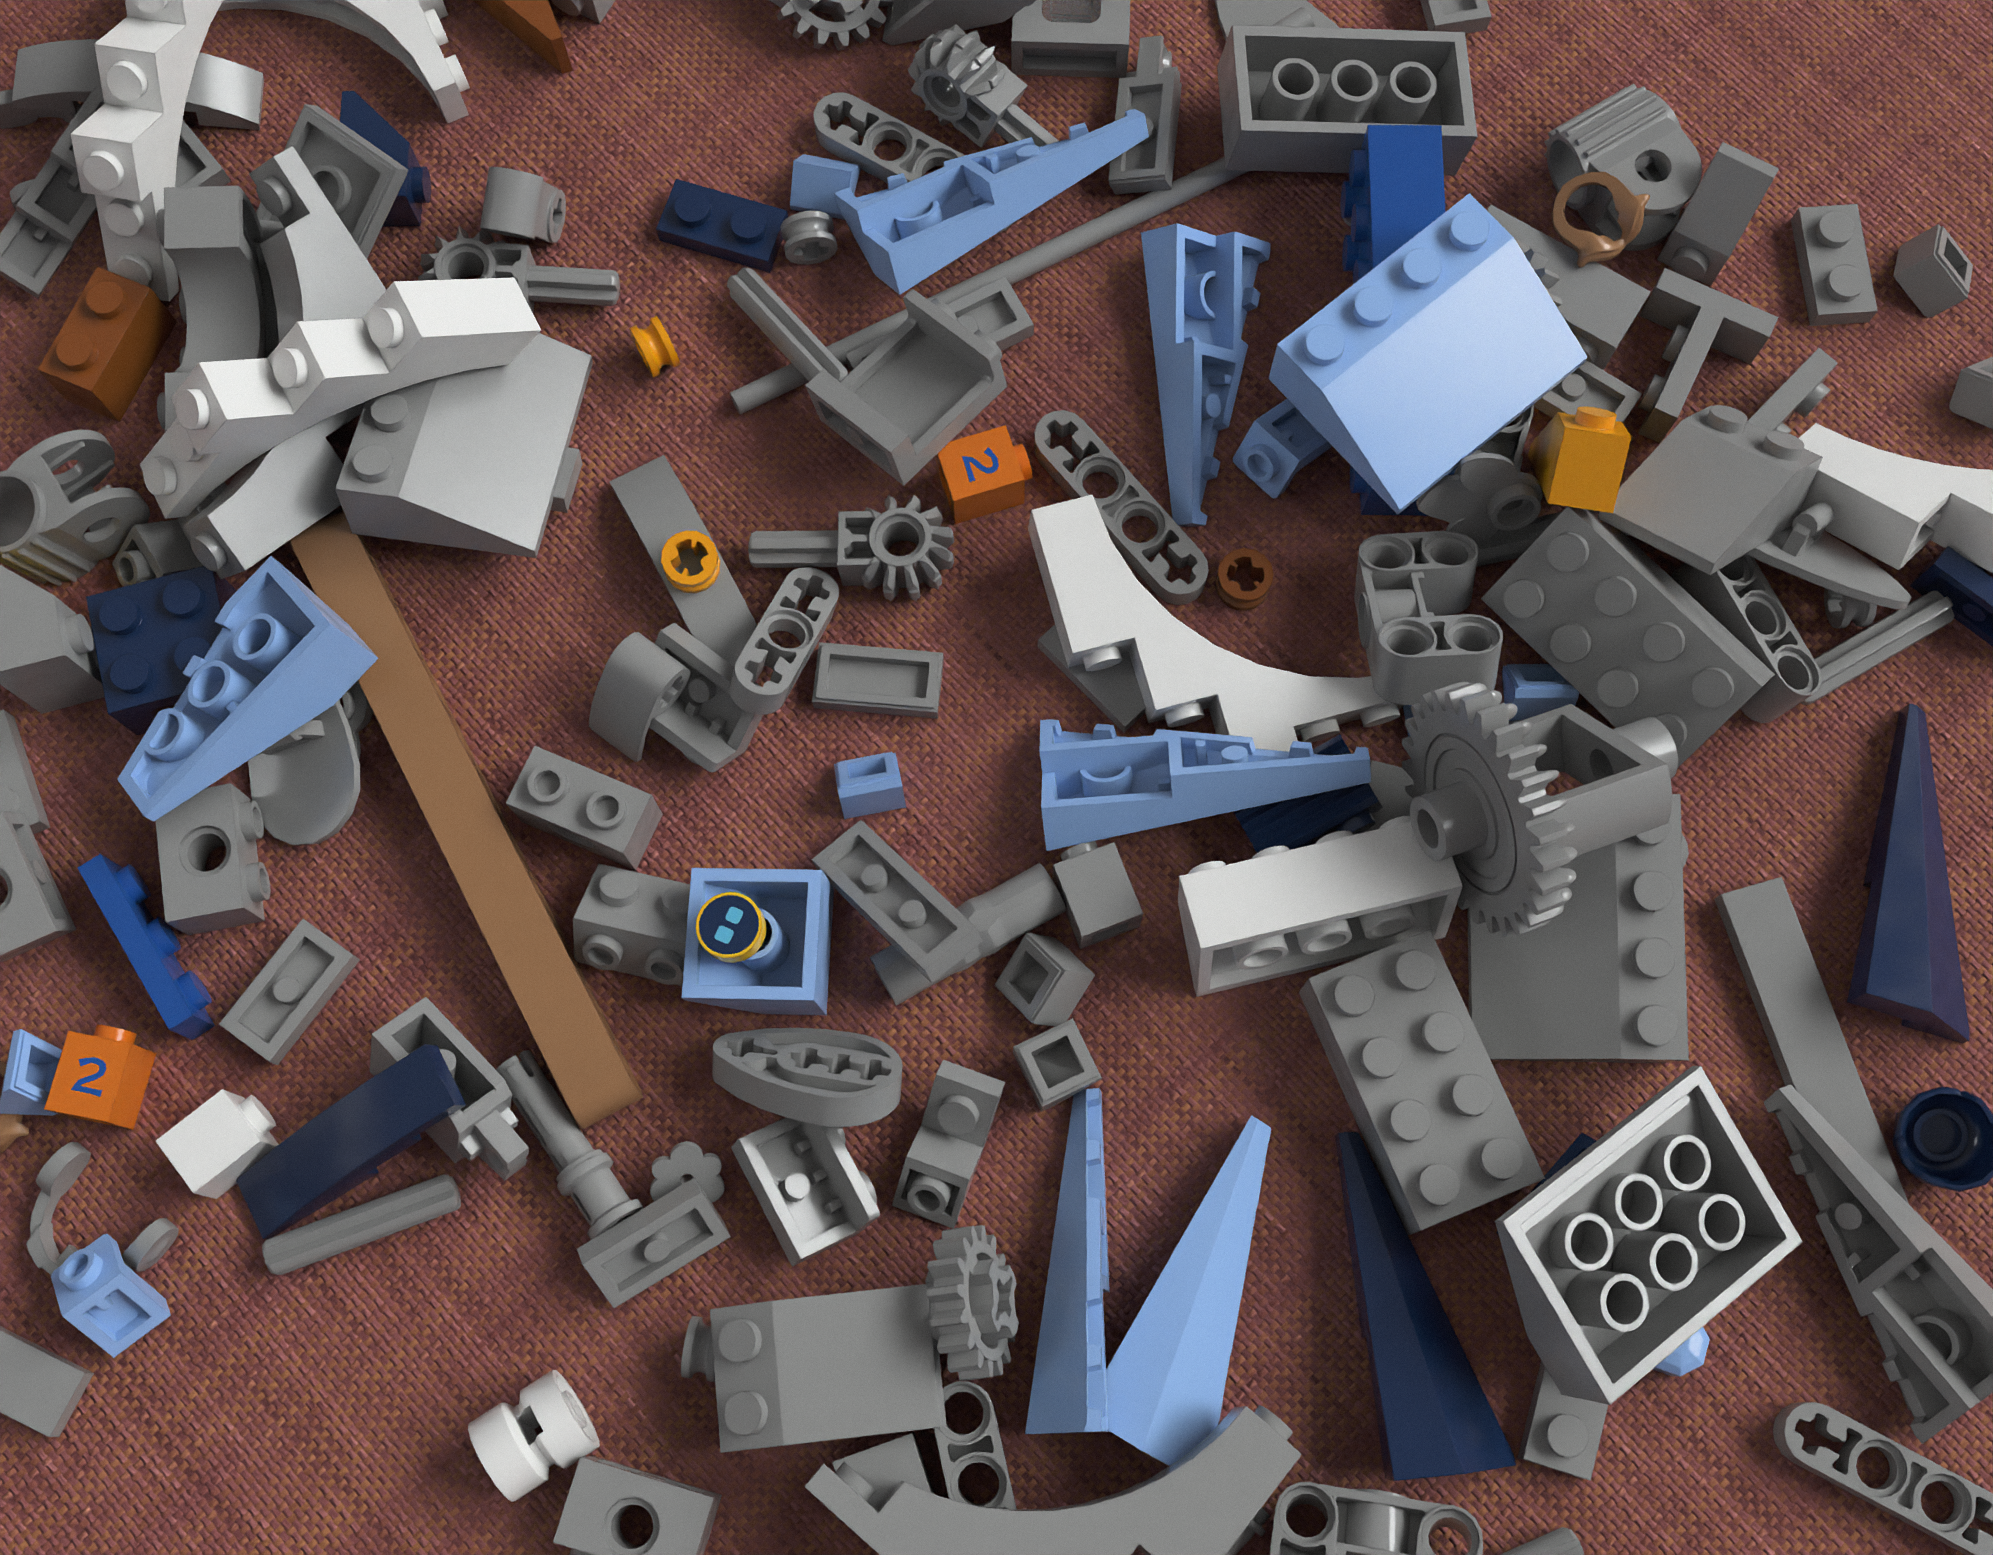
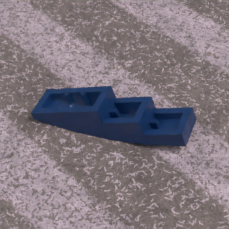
M424 1044L363 1083L289 1136L236 1180L263 1239L276 1236L379 1173L377 1166L422 1140L421 1132L466 1106L437 1045Z

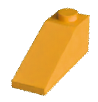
M1586 406L1578 407L1576 415L1557 412L1530 445L1528 456L1548 504L1613 513L1631 441V436L1623 422L1616 421L1617 414L1605 409Z

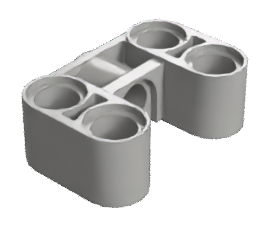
M1456 531L1381 534L1369 537L1359 546L1354 602L1358 614L1360 642L1366 650L1373 688L1376 694L1385 701L1399 705H1413L1421 702L1419 698L1421 695L1457 682L1482 683L1487 687V690H1494L1503 642L1501 628L1490 618L1481 615H1451L1467 609L1472 600L1478 560V546L1469 536Z
M1298 1482L1287 1487L1278 1498L1274 1513L1270 1555H1436L1429 1545L1428 1536L1432 1531L1440 1527L1452 1528L1463 1536L1467 1543V1555H1482L1483 1536L1476 1518L1467 1510L1455 1505L1410 1499L1403 1495L1382 1490L1348 1489L1313 1482ZM1300 1504H1310L1317 1507L1323 1513L1327 1524L1320 1534L1314 1537H1302L1290 1529L1286 1521L1288 1513Z

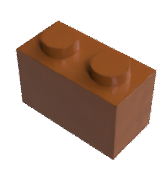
M96 267L37 370L68 402L120 422L177 321L150 287Z

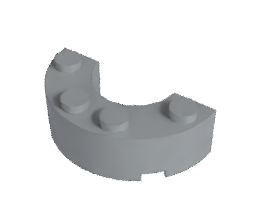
M239 186L164 188V209H159L156 216L157 235L164 250L173 260L182 285L179 294V307L182 319L187 324L186 346L182 347L179 357L180 367L175 372L165 373V392H161L157 400L158 419L165 432L177 418L171 397L199 362L268 358L279 344L277 310L271 278L266 262L259 263L253 238H263V230L249 198Z

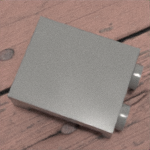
M911 289L903 297L908 312L907 319L841 382L822 369L805 385L819 419L903 486L1007 387L1000 362L1003 355L995 341L981 330L972 333L959 323L956 315L944 302L936 298L930 302L914 289Z

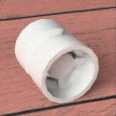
M557 1370L548 1372L520 1390L519 1404L515 1407L502 1402L468 1424L471 1442L483 1467L496 1487L511 1502L517 1501L548 1481L549 1467L555 1464L561 1468H568L577 1462L580 1457H585L600 1447L596 1430L584 1406L572 1387ZM541 1426L543 1432L537 1435L534 1429Z

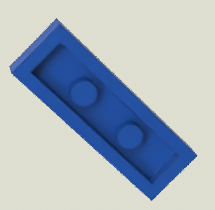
M102 854L77 867L168 1029L194 1040L213 1028L215 1025L205 1009V1006L212 1003L211 997L204 984L193 971L189 970L185 973L174 955V953L181 949V945L170 926L161 917L154 919L144 902V900L151 896V893L136 869L130 864L122 867Z

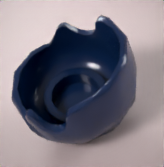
M1940 1086L1914 1094L1896 1113L1892 1139L1893 1146L1903 1166L1920 1182L1948 1191L1961 1192L1986 1185L1993 1178V1113L1981 1098L1967 1091Z

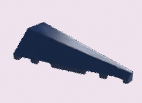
M1909 703L1899 712L1863 886L1871 889L1847 1002L1902 1018L1901 1026L1963 1044L1969 1041L1970 1031L1926 715L1920 707Z
M1341 1132L1336 1134L1335 1142L1362 1338L1366 1337L1385 1479L1399 1481L1460 1475L1516 1466L1511 1447L1359 1132Z

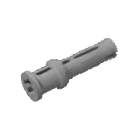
M530 1050L523 1051L519 1055L522 1060L521 1062L514 1055L503 1062L496 1071L505 1079L512 1093L513 1102L559 1172L556 1178L558 1190L564 1197H572L589 1223L590 1229L587 1235L592 1240L644 1207L638 1199L630 1200L611 1171L614 1162L607 1152L604 1153L601 1149H593L559 1095L547 1080L534 1059L535 1057Z

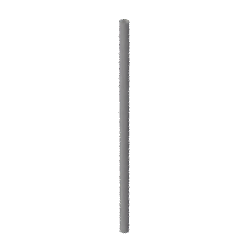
M1225 157L1172 181L1171 190L1149 192L927 299L931 302L936 298L947 305L1006 276L1010 285H1013L1249 171L1226 170ZM907 309L828 345L826 348L842 365L847 364L845 354L896 330L907 319ZM791 363L730 392V396L738 413L741 415L809 381Z

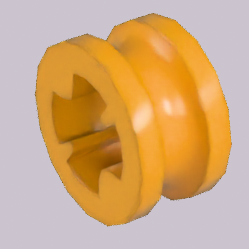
M657 316L649 319L650 323L647 328L640 329L636 325L629 328L634 344L653 378L660 375V368L663 365H670L673 368L681 365L674 346Z
M686 530L676 533L667 540L662 549L661 563L667 580L674 588L684 593H698L707 590L715 583L720 574V560L715 544L707 535L698 531ZM690 548L695 556L698 555L700 550L706 554L700 560L703 570L693 576L689 575L687 568H684L682 574L675 570L682 564L679 554Z

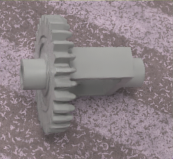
M1457 682L1423 694L1419 697L1421 702L1413 704L1410 708L1414 717L1405 720V726L1410 736L1402 739V746L1411 759L1402 761V768L1413 779V784L1405 786V790L1413 798L1410 805V820L1414 835L1424 853L1432 860L1441 861L1453 857L1463 885L1458 899V906L1461 910L1471 907L1473 921L1476 924L1486 921L1488 931L1492 934L1501 931L1503 937H1509L1514 934L1518 936L1545 926L1563 912L1564 903L1572 895L1568 886L1576 879V873L1572 869L1561 868L1560 866L1570 863L1576 856L1660 827L1669 822L1672 808L1671 779L1675 776L1678 769V753L1670 732L1656 718L1646 717L1611 729L1574 705L1569 704L1509 725V720L1517 713V706L1512 703H1501L1502 694L1499 691H1489L1482 683ZM1563 771L1584 784L1554 796L1547 795L1545 790L1548 783L1556 779L1559 773Z

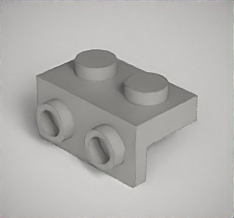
M673 623L660 630L654 644L690 670V677L677 700L665 712L651 719L649 728L682 751L691 762L702 766L709 772H716L746 751L763 715L749 713L737 706L732 700L729 693V684L734 666L676 623Z
M598 863L573 917L574 959L579 963L588 964L601 970H614L653 979L662 984L682 986L690 884Z
M786 1117L739 1138L731 1146V1149L793 1267L859 1234L880 1216V1211L876 1205L877 1196L871 1180L864 1172L857 1169L845 1146L846 1138L843 1127L821 1126Z

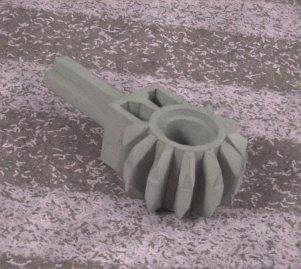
M955 24L949 29L939 30L935 35L931 34L919 45L920 49L914 54L913 63L907 69L910 76L915 80L911 91L922 97L925 103L924 111L931 110L936 114L941 126L952 123L958 131L964 133L980 148L996 132L1009 143L1032 137L1035 145L1040 147L1059 141L1017 106L1028 85L1012 73L1005 64L996 60L993 55L995 46H985L980 41L977 30L966 34L962 28Z
M459 226L456 240L448 242L436 236L435 247L438 253L421 254L420 264L424 274L418 276V281L465 279L473 275H480L479 279L514 277L532 313L534 312L535 301L613 306L617 303L620 296L619 274L614 270L537 266L529 245L507 244L504 240L494 242L492 234L485 230H481L474 238H469L467 231Z
M888 495L884 503L886 511L882 514L866 507L865 511H838V530L755 531L751 533L748 552L751 566L755 568L838 567L843 586H865L870 590L883 584L884 597L890 602L897 596L900 588H907L910 599L917 601L920 598L919 584L923 582L929 587L939 589L942 579L938 570L951 569L953 567L954 556L947 548L954 543V535L951 528L940 526L943 518L942 512L937 506L921 513V501L913 495L907 501L905 508H898L896 500ZM902 540L911 541L917 545L916 549L906 556H894L888 553L890 546Z

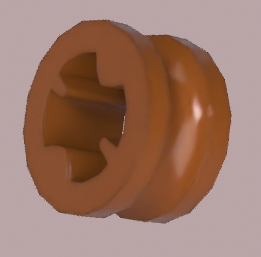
M1241 548L1227 554L1221 561L1216 576L1215 588L1218 597L1225 605L1241 611L1255 609L1264 603L1273 582L1274 572L1270 561L1264 554L1255 549ZM1238 568H1247L1249 577L1260 579V583L1254 581L1251 591H1241L1239 582L1229 581L1228 576L1235 578Z

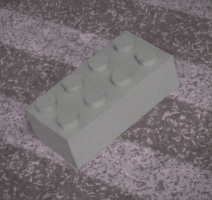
M1260 25L1231 26L1217 66L1226 170L1349 173L1351 151L1353 149H1361L1368 125H1441L1444 175L1455 176L1478 137L1465 32Z
M1567 506L1481 599L1616 728L1646 717L1656 718L1663 723L1676 745L1679 767L1775 674L1620 529L1598 519L1600 511Z
M1431 930L1313 976L1306 981L1299 991L1301 999L1382 1182L1408 1235L1545 1179Z

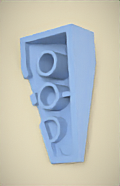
M272 556L225 603L214 621L223 628L204 659L193 655L183 674L191 678L177 703L173 708H167L157 713L117 778L143 816L153 822L332 707L379 659L348 623Z

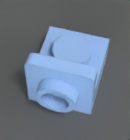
M1286 399L1253 422L1233 456V463L1271 498H1277L1284 493L1297 471L1330 449L1332 445Z
M103 1234L87 1247L71 1254L51 1274L62 1317L113 1358L171 1316L166 1298L124 1264L117 1241L108 1234Z

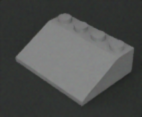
M538 333L509 365L467 370L425 380L366 401L335 488L352 534L537 558L566 448L569 447L592 368V356Z
M1672 794V808L1668 824L1576 856L1570 863L1560 866L1561 868H1569L1575 871L1576 879L1568 886L1572 895L1564 903L1563 912L1545 926L1518 936L1514 934L1509 937H1503L1501 931L1493 934L1490 933L1486 921L1476 924L1473 921L1471 907L1467 908L1469 1015L1490 1060L1672 1063L1689 1060L1680 794Z
M1701 1066L1690 1067L1495 1220L1527 1337L1561 1395L1608 1405L1616 1401L1803 1242Z

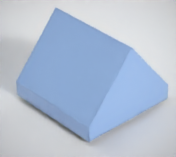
M806 154L801 155L793 161L790 209L801 212L821 211L827 213L832 218L845 220L837 206L834 193L851 187L855 194L861 170L860 164Z
M1507 664V666H1503L1504 703L1515 704L1518 709L1516 715L1509 721L1524 720L1569 704L1575 706L1579 698V692L1550 664Z
M896 752L855 758L834 764L837 790L844 819L906 808Z
M23 1029L13 1031L0 1096V1114L48 1116L58 1114L44 1110L61 1056L62 1050Z

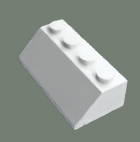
M1401 816L1385 822L1379 829L1353 835L1351 831H1337L1323 836L1313 845L1292 850L1287 846H1274L1256 853L1249 860L1228 865L1223 861H1210L1194 867L1188 874L1179 876L1178 906L1196 996L1199 997L1357 959L1427 930H1431L1435 940L1445 938L1463 887L1453 857L1441 861H1434L1429 858L1420 847L1414 835L1410 816Z

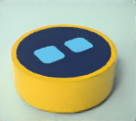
M725 892L712 897L702 906L696 919V934L701 945L711 956L723 962L736 963L750 958L760 949L766 936V921L761 910L749 897L736 892Z

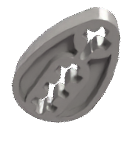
M764 1028L728 1033L719 1037L713 1043L712 1078L715 1083L747 1103L790 1119L828 1127L859 1126L884 1118L900 1102L902 1060L891 1046L867 1035L829 1029Z

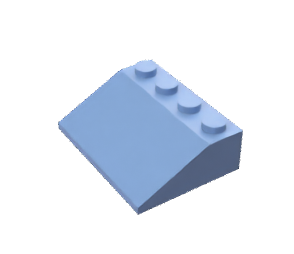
M1469 193L1279 342L1268 379L1398 515L1455 469L1461 459L1472 455L1584 364L1588 357L1514 237Z

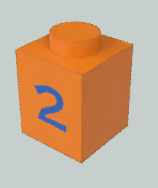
M1006 425L950 441L936 455L937 473L955 524L1024 504L1025 481L1033 478L1032 469L1024 445L1021 443L1013 446Z
M97 1024L93 1036L68 1031L44 1110L71 1118L134 1130L157 1053L135 1045L137 1033L120 1028Z

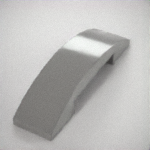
M100 39L56 41L18 49L12 94L14 108L77 114L78 101L85 102L100 80L94 46ZM200 52L195 64L184 111L196 112L199 125L260 130L264 89L263 73L247 66Z
M662 455L610 481V485L637 536L642 541L690 634L735 667L738 657L756 629L757 624L717 547L720 573L715 583L705 591L684 593L674 588L667 580L661 563L662 549L667 540L676 533L686 530L698 531L707 535L712 542L713 540L666 457ZM690 548L679 554L682 564L675 569L678 573L682 574L684 568H687L689 575L693 576L703 570L700 562L706 556L703 551L700 550L698 555L695 556Z

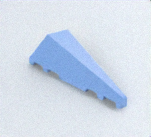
M1137 109L1125 111V117L1091 132L1088 131L1085 122L1070 126L1069 139L1040 147L1035 145L1032 137L947 160L944 161V167L910 182L907 181L904 173L887 177L888 189L860 197H855L851 187L834 193L837 206L875 276L901 295L1148 138L1145 114Z
M1176 223L1141 232L1172 519L1178 526L1197 527L1206 525L1208 516L1201 512L1200 508L1207 481L1216 478L1218 475L1220 461L1213 457L1219 431L1228 428L1248 348V344L1241 339L1247 312L1258 306L1261 293L1253 288L1259 263L1269 260L1271 243L1235 231L1215 236Z
M1040 720L1041 811L1046 851L1371 782L1370 756L1366 747H1356L1354 754L1321 755L1314 754L1310 742L1293 741L1288 752L1256 749L1252 737L1156 729L1151 736L1123 737L1117 736L1114 725L1096 724L1093 734L1062 731L1059 720Z
M1099 1088L1083 1089L1073 1095L1025 1434L1108 1432L1103 1292H1110L1102 1092Z
M1252 1115L1106 1369L1108 1431L1169 1466L1183 1458L1209 1436L1218 1426L1266 1154L1272 1130L1271 1127Z

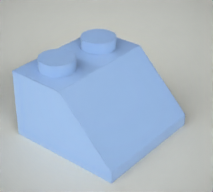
M691 868L681 998L685 1001L759 1014L827 1015L834 888L822 870ZM725 892H736L749 897L761 910L766 921V936L760 949L750 958L736 963L723 962L711 956L701 945L696 934V919L702 906L712 897Z

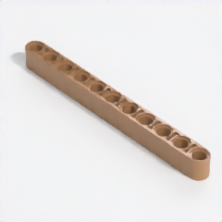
M343 508L324 516L289 540L315 595L348 623L379 658L360 677L358 682L570 1111L580 1127L585 1129L643 1098L640 1086L587 980L574 959V955L364 537L359 534H352Z

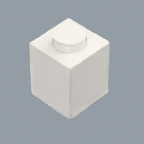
M224 1089L220 1090L156 1140V1143L194 1194L214 1199L219 1198L237 1184L236 1180L279 1145L269 1132L276 1126V1122L264 1105L253 1095L245 1099Z

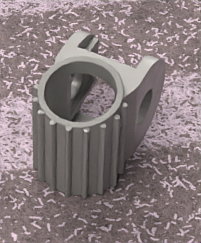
M1632 84L1627 88H1623L1548 132L1550 138L1544 141L1547 146V152L1544 155L1547 158L1548 170L1558 193L1565 183L1576 176L1589 172H1607L1618 178L1634 195H1650V199L1645 206L1642 228L1634 240L1628 243L1623 250L1639 251L1649 249L1667 238L1677 223L1680 208L1691 199L1701 180L1702 164L1696 147L1681 129V125L1670 106L1657 94L1647 90L1645 86L1637 88L1635 84ZM1588 185L1579 188L1571 194L1566 205L1574 210H1578L1580 216L1595 234L1599 236L1604 235L1613 241L1621 237L1622 229L1617 222L1619 214L1615 210L1613 196L1608 189L1600 185Z
M92 430L63 432L38 443L16 458L7 470L0 471L1 563L42 584L49 581L60 586L65 581L76 582L77 578L89 573L99 560L110 557L120 550L133 525L148 523L150 509L139 492L130 488H111L110 485L104 486L97 492L93 489L115 467V453L105 436ZM78 460L77 464L70 470L53 475L52 472L67 461Z

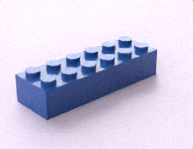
M1368 125L1361 149H1353L1351 151L1349 181H1343L1340 210L1342 218H1351V235H1345L1343 241L1342 266L1343 271L1353 272V284L1446 212L1441 125ZM1350 465L1351 493H1360L1361 515H1397ZM1457 467L1447 475H1454ZM1418 499L1398 514L1428 516L1418 510L1416 505Z

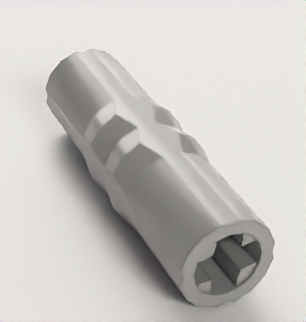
M1042 864L1034 865L988 892L968 899L956 908L977 928L983 942L933 984L893 945L872 955L870 960L895 1005L897 1006L954 973L968 969L981 958L998 952L1009 942L1065 912L1066 907L1062 897Z

